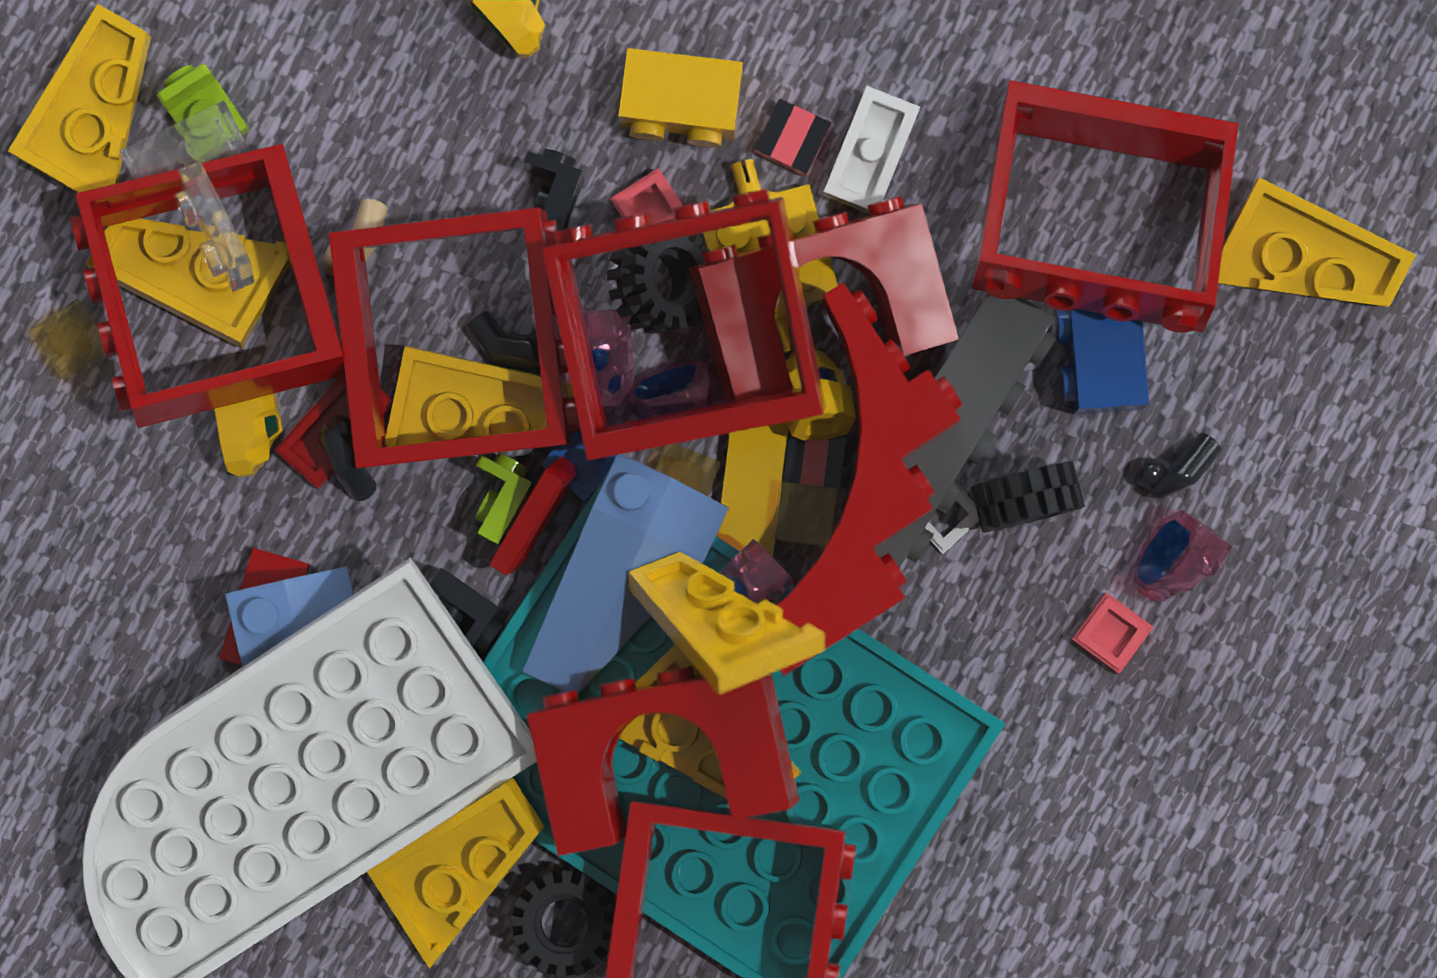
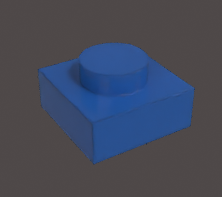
M581 431L572 432L573 444L556 446L540 465L546 470L562 456L578 466V474L569 490L584 503H587L611 468L617 455L587 461Z

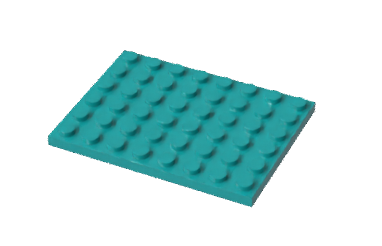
M610 469L483 661L529 730L527 714L544 708L542 697L564 691L522 671L590 511ZM717 536L703 563L705 566L734 581L735 591L757 604L766 599L777 605L795 588ZM651 616L618 654L578 695L579 700L601 696L599 687L601 684L627 678H634L636 683L675 643ZM857 629L784 677H782L779 670L772 672L790 759L802 771L795 778L800 801L788 810L753 816L755 818L846 830L844 843L856 845L851 881L839 879L836 903L848 905L843 941L831 939L828 963L840 965L838 978H843L1006 725L1000 719L861 629ZM619 738L614 753L613 769L626 830L631 801L731 814L727 799L694 782L693 778L662 761L657 762L639 752L638 748ZM536 761L513 776V778L545 826L534 841L558 856ZM655 824L643 913L741 978H807L825 848ZM625 838L615 845L559 856L617 895Z

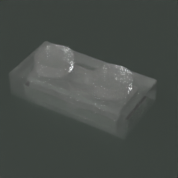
M223 100L120 150V153L133 178L138 179L249 152L250 150L227 104Z
M199 160L178 169L182 192L174 195L175 200L188 227L199 224L207 242L199 246L214 278L224 274L232 292L254 283L251 261L201 161Z

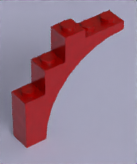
M844 282L823 295L822 305L843 343L856 388L859 441L854 481L841 521L820 559L794 590L776 605L782 608V618L797 627L802 628L806 624H810L824 632L825 650L905 599V596L899 589L907 583L902 571L889 553L879 558L874 548L932 511L933 507L928 498L935 495L931 484L916 464L908 469L902 460L956 427L961 420L956 410L963 406L949 381L944 376L936 381L929 369L908 382L904 373L910 370V366L903 353L892 339L883 344L871 325L878 320L873 307L860 290L851 294ZM818 654L782 668L779 672L784 677Z

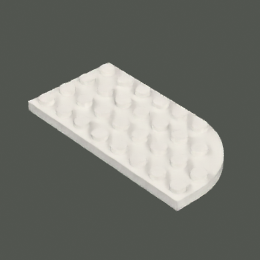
M411 557L161 720L145 732L116 764L101 789L90 815L83 852V882L87 905L94 927L104 948L125 978L205 977L537 761L529 728Z

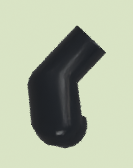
M489 310L481 313L466 325V329L493 365L519 371H532L540 367L536 331L531 332L529 336L506 334Z
M337 415L328 426H322L319 432V444L335 477L350 497L356 501H364L374 494L377 484L366 468L356 469L354 451L350 447L353 443L351 421L344 415Z
M1200 433L1168 469L1158 459H1150L1136 474V482L1148 491L1147 496L1163 499L1197 483L1220 454L1221 447L1210 435Z

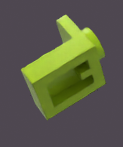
M205 63L196 68L193 65H188L175 71L164 81L166 88L156 95L202 162L251 131Z
M498 452L494 461L480 455L475 465L479 470L505 483L500 493L490 489L475 519L483 523L478 534L500 546L535 486L531 481L525 479L529 468Z

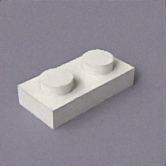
M866 86L824 189L823 196L870 214L868 205L881 201L885 197L919 113L920 106Z

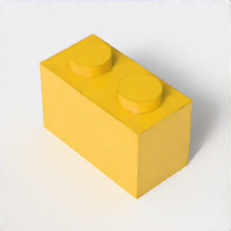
M627 48L618 115L620 127L630 128L629 135L631 137L649 141L664 140L665 133L688 135L687 143L706 148L721 147L722 140L734 141L743 62Z

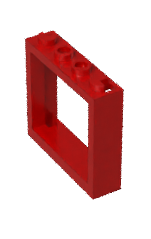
M1009 80L1000 114L971 289L986 291L989 295L999 299L1008 300L1018 297L1044 302L1047 306L1056 310L1069 311L1081 309L1102 313L1107 318L1119 322L1138 320L1160 324L1173 332L1186 333L1196 331L1203 333L1216 306L1239 123ZM1016 134L1030 135L1207 169L1191 290L997 254Z
M283 143L75 194L81 216L70 218L78 251L90 249L94 264L93 268L83 270L92 304L104 302L108 321L97 323L106 358L118 355L123 374L111 377L120 412L132 409L137 428L345 376L342 350ZM268 188L314 352L147 394L104 227Z
M761 189L733 195L734 207L710 211L708 201L674 207L675 219L651 223L650 213H643L615 219L616 231L593 235L591 225L556 231L557 243H552L542 248L587 461L824 414L826 404L784 197L769 199L768 190ZM768 220L801 388L607 426L572 259Z
M538 207L329 233L356 469L573 444L572 432L581 430L574 396L568 397L565 373L569 372L542 250L543 247L558 242L556 236L557 222L556 220L548 221L547 211ZM524 230L547 429L387 447L364 249Z
M642 801L630 802L606 978H634L655 824L824 847L825 853L807 978H838L840 965L828 963L831 939L843 941L848 905L836 903L839 879L851 881L856 845L844 843L846 830L755 817L732 821L731 814Z

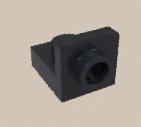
M544 149L541 156L527 152L524 160L526 171L553 181L551 188L542 185L533 208L540 207L547 211L548 221L556 220L557 231L567 229L585 180L582 170L574 167L576 164L574 158L555 150Z
M441 567L429 585L433 591L440 595L438 598L453 619L461 624L464 623L468 616L476 620L465 637L474 650L478 649L485 654L504 628V625L497 620L503 609Z

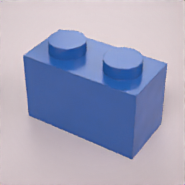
M1081 309L1069 311L1055 310L1057 343H1067L1069 366L1060 367L1061 397L1063 402L1072 401L1073 415L1143 410L1148 406L1150 402L1143 321L1119 322L1107 318L1102 313Z

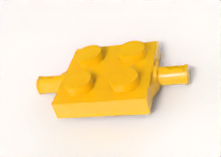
M754 159L744 160L743 166L748 183L746 182L741 161L730 166L739 194L761 190ZM809 184L781 192L768 191L769 199L784 197L793 237L815 231L813 221L819 219ZM732 202V203L729 204L728 206L721 207V208H717V209H713V210H710V211H715V210H720V209H725V208L734 207V204H733V202ZM768 220L701 234L706 250L735 244L739 254L760 248L757 237L770 233ZM830 257L815 259L798 268L806 309L811 305L822 303L823 295L838 286ZM781 289L776 304L775 321L783 354L792 353L794 348L788 331L790 328Z

